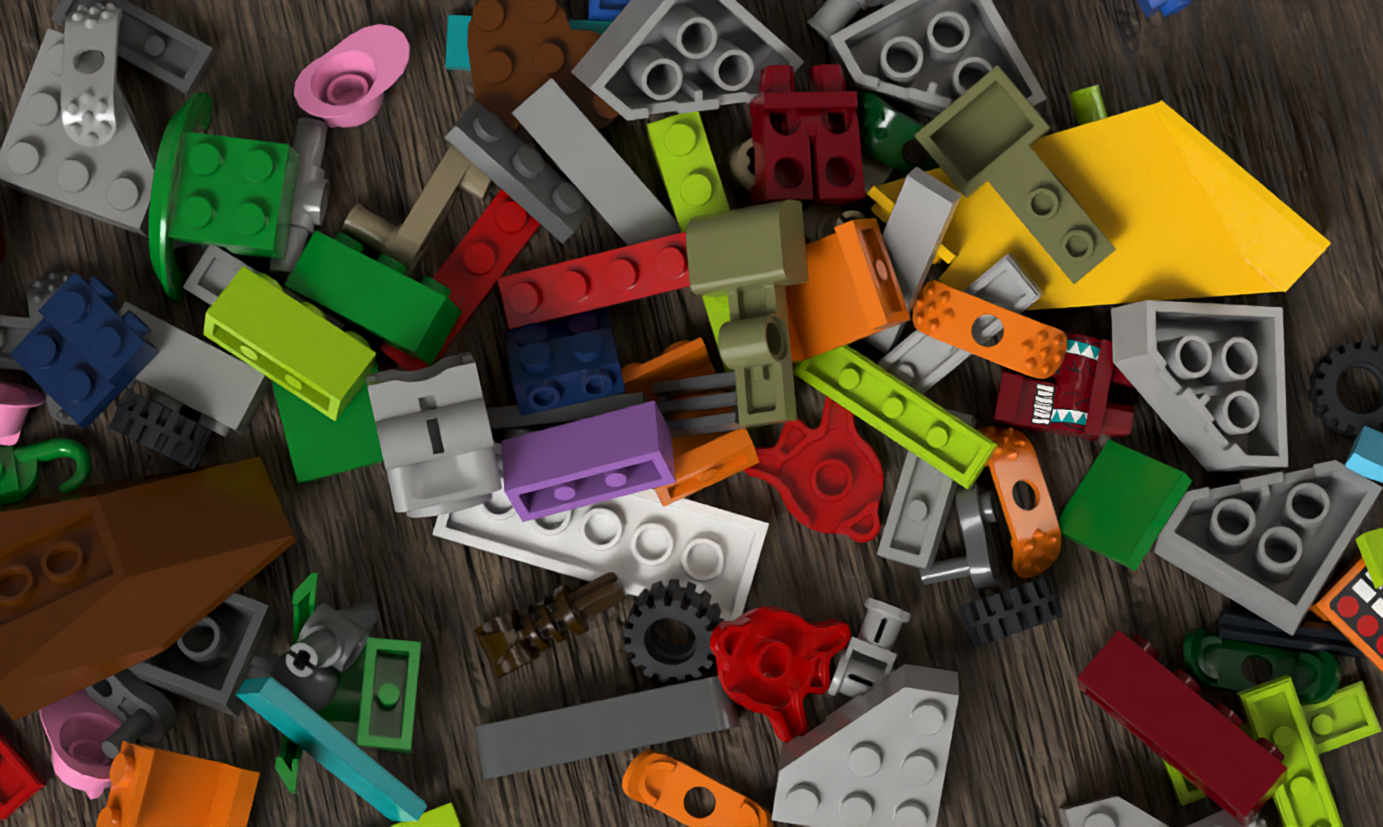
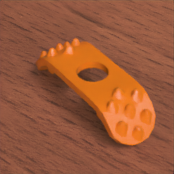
M935 280L926 283L920 290L913 307L912 320L914 327L920 332L1034 378L1046 379L1053 375L1060 367L1067 350V338L1063 331ZM993 315L1002 322L1004 334L999 343L993 346H983L976 342L972 335V326L978 317Z
M987 426L977 429L999 444L986 466L990 468L1012 536L1010 541L1013 549L1012 568L1018 577L1025 579L1036 576L1049 568L1057 559L1061 548V531L1035 450L1030 440L1015 428ZM1017 481L1028 483L1035 492V504L1031 510L1021 509L1013 499L1012 491Z
M648 749L640 753L631 761L623 776L622 788L628 797L647 804L689 827H774L772 815L758 802L663 752ZM694 787H705L715 797V809L705 817L694 816L686 809L685 795Z

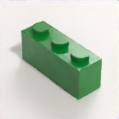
M315 230L284 286L318 309L431 366L462 313L448 298L452 291L427 276H423L420 283L405 276L408 269L384 254H380L377 260L362 254L365 247L343 233L337 232L332 239Z

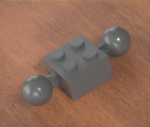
M233 593L164 652L128 668L145 683L239 718L245 702L235 694L245 679L272 676L316 713L324 710L332 702L338 688V674L333 666L320 667L307 677H299L294 675L286 665L287 653L292 650L285 652L281 656L268 651L281 620L269 605L238 593Z

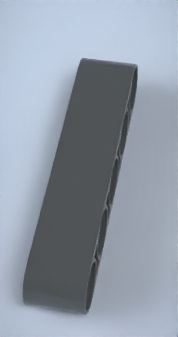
M714 676L484 724L473 728L483 777L486 780L735 728L741 725L736 702L731 700L725 693L719 677Z

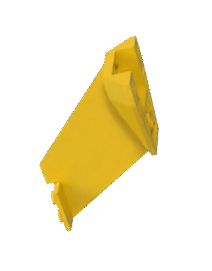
M1162 100L1155 104L1041 137L1031 145L1032 149L1063 183L1083 210L1116 248L1112 254L1075 284L1071 282L989 182L984 184L969 198H966L941 167L926 171L929 175L962 194L932 262L933 264H940L944 260L951 264L938 280L964 291L1004 256L1012 253L1045 293L1025 311L1133 303L1144 300L1160 301L1286 292L1331 244L1323 235ZM906 178L873 186L867 193L876 202L870 210L886 224Z

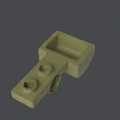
M997 65L914 136L966 198H969L984 184L989 182L1071 282L1075 284L1112 254L1116 248L1083 210L1063 183L1032 149L1031 145L1047 133L1051 127L1007 74Z
M788 199L691 218L686 229L690 288L695 295L715 298L728 296L730 321L723 323L719 330L718 346L725 365L735 370L739 426L756 427L797 421L785 286L809 282L802 201Z

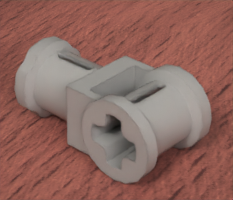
M867 597L864 605L868 608L858 637H851L847 649L843 650L827 694L835 696L837 693H842L855 698L859 694L865 695L886 681L887 676L894 671L893 664L897 654L892 652L902 624L910 621L912 616L910 613ZM882 619H884L885 625L881 632L878 643L874 642V639L877 634ZM849 675L871 682L872 687L850 679Z

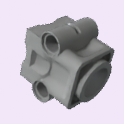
M470 352L443 357L431 366L419 370L388 369L365 374L395 512H406V515L411 518L452 513L483 504L492 499V492L502 489L477 367Z

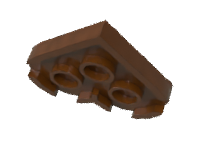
M481 0L476 4L473 16L468 24L467 40L475 99L490 112L497 115L503 124L525 144L538 142L511 112L550 78L557 83L598 131L608 128L620 116L616 110L571 73L574 67L601 37L600 34L589 30H571L565 11L555 0Z

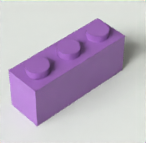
M655 400L501 441L504 492L522 522L676 483L671 431Z

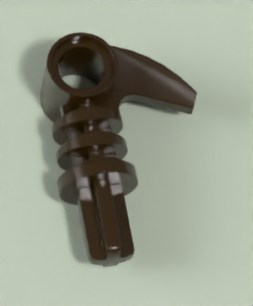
M608 572L574 591L568 585L562 584L554 589L553 596L555 601L552 602L548 596L537 600L539 609L535 610L531 604L522 608V618L518 611L514 609L473 630L496 677H503L538 659L540 655L536 646L544 652L553 646L551 638L554 637L557 643L565 641L569 638L568 629L574 635L577 634L579 636L588 632L589 618L624 601L626 598L625 587L615 572Z

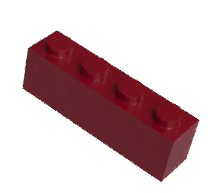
M1118 630L1077 677L1079 690L1241 825L1246 827L1287 779L1288 768L1282 764L1286 759L1285 755L1267 739L1260 737L1257 741H1254L1240 729L1243 725L1242 720L1227 706L1218 702L1213 707L1198 695L1201 687L1184 671L1176 668L1171 673L1156 660L1159 657L1158 651L1144 638L1135 634L1130 639Z

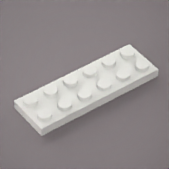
M493 442L502 489L492 492V499L483 504L438 515L433 530L434 536L587 582H591L608 572H615L621 579L626 593L637 597L645 588L650 591L652 584L659 581L663 583L664 587H667L670 579L679 580L680 587L685 588L689 581L697 585L695 592L698 594L706 590L712 595L710 605L718 603L721 609L719 618H724V621H733L743 613L769 523L685 498L663 507L654 489L522 522L504 492L502 444Z

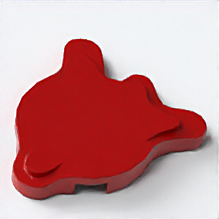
M827 396L819 427L811 429L802 420L797 418V421H790L784 424L779 440L774 446L755 448L759 463L744 469L743 472L749 477L763 480L773 486L780 494L785 508L797 522L808 529L820 533L845 535L857 543L869 542L877 536L881 528L878 509L883 492L884 472L881 461L873 447L859 434L852 412Z
M761 606L751 609L733 621H724L718 624L710 637V649L716 656L718 677L723 690L729 698L752 712L764 714L771 722L777 737L782 742L788 743L798 735L804 736L807 734L808 726L802 704L803 699L808 693L822 695L829 689L830 659L847 645L850 640L851 631L849 625L839 619L831 618L821 622H806L801 616L780 607Z

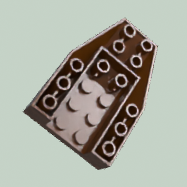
M261 456L195 467V469L189 468L98 484L66 494L61 493L0 508V704L13 721L164 652L296 542L294 533Z

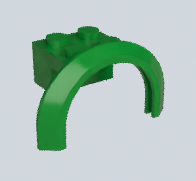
M200 91L193 93L176 111L165 129L156 159L150 196L149 251L151 263L167 297L176 304H182L186 273L176 263L173 240L222 246L234 254L285 260L300 155L289 144L191 132L197 125L203 130H209L213 99L207 93Z
M311 573L293 592L294 619L292 645L297 643L302 628L318 607V573ZM367 637L365 647L352 666L344 673L337 670L338 688L332 702L317 714L362 751L411 755L421 642ZM283 734L279 757H276L275 769L290 794H297L304 750Z

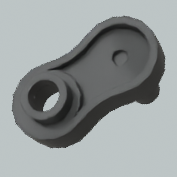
M975 482L971 489L958 486L956 488V504L965 541L966 555L934 561L932 571L920 569L921 580L924 585L971 576L977 590L999 587L1002 580L1001 566L992 529V522H997L999 519L995 495L992 490L984 491L980 482Z
M128 668L84 688L86 694L94 702L112 712L123 723L101 745L104 754L111 759H114L120 753L123 741L134 743L139 738L149 743L158 742L175 726L177 720L176 712L167 697L139 679Z

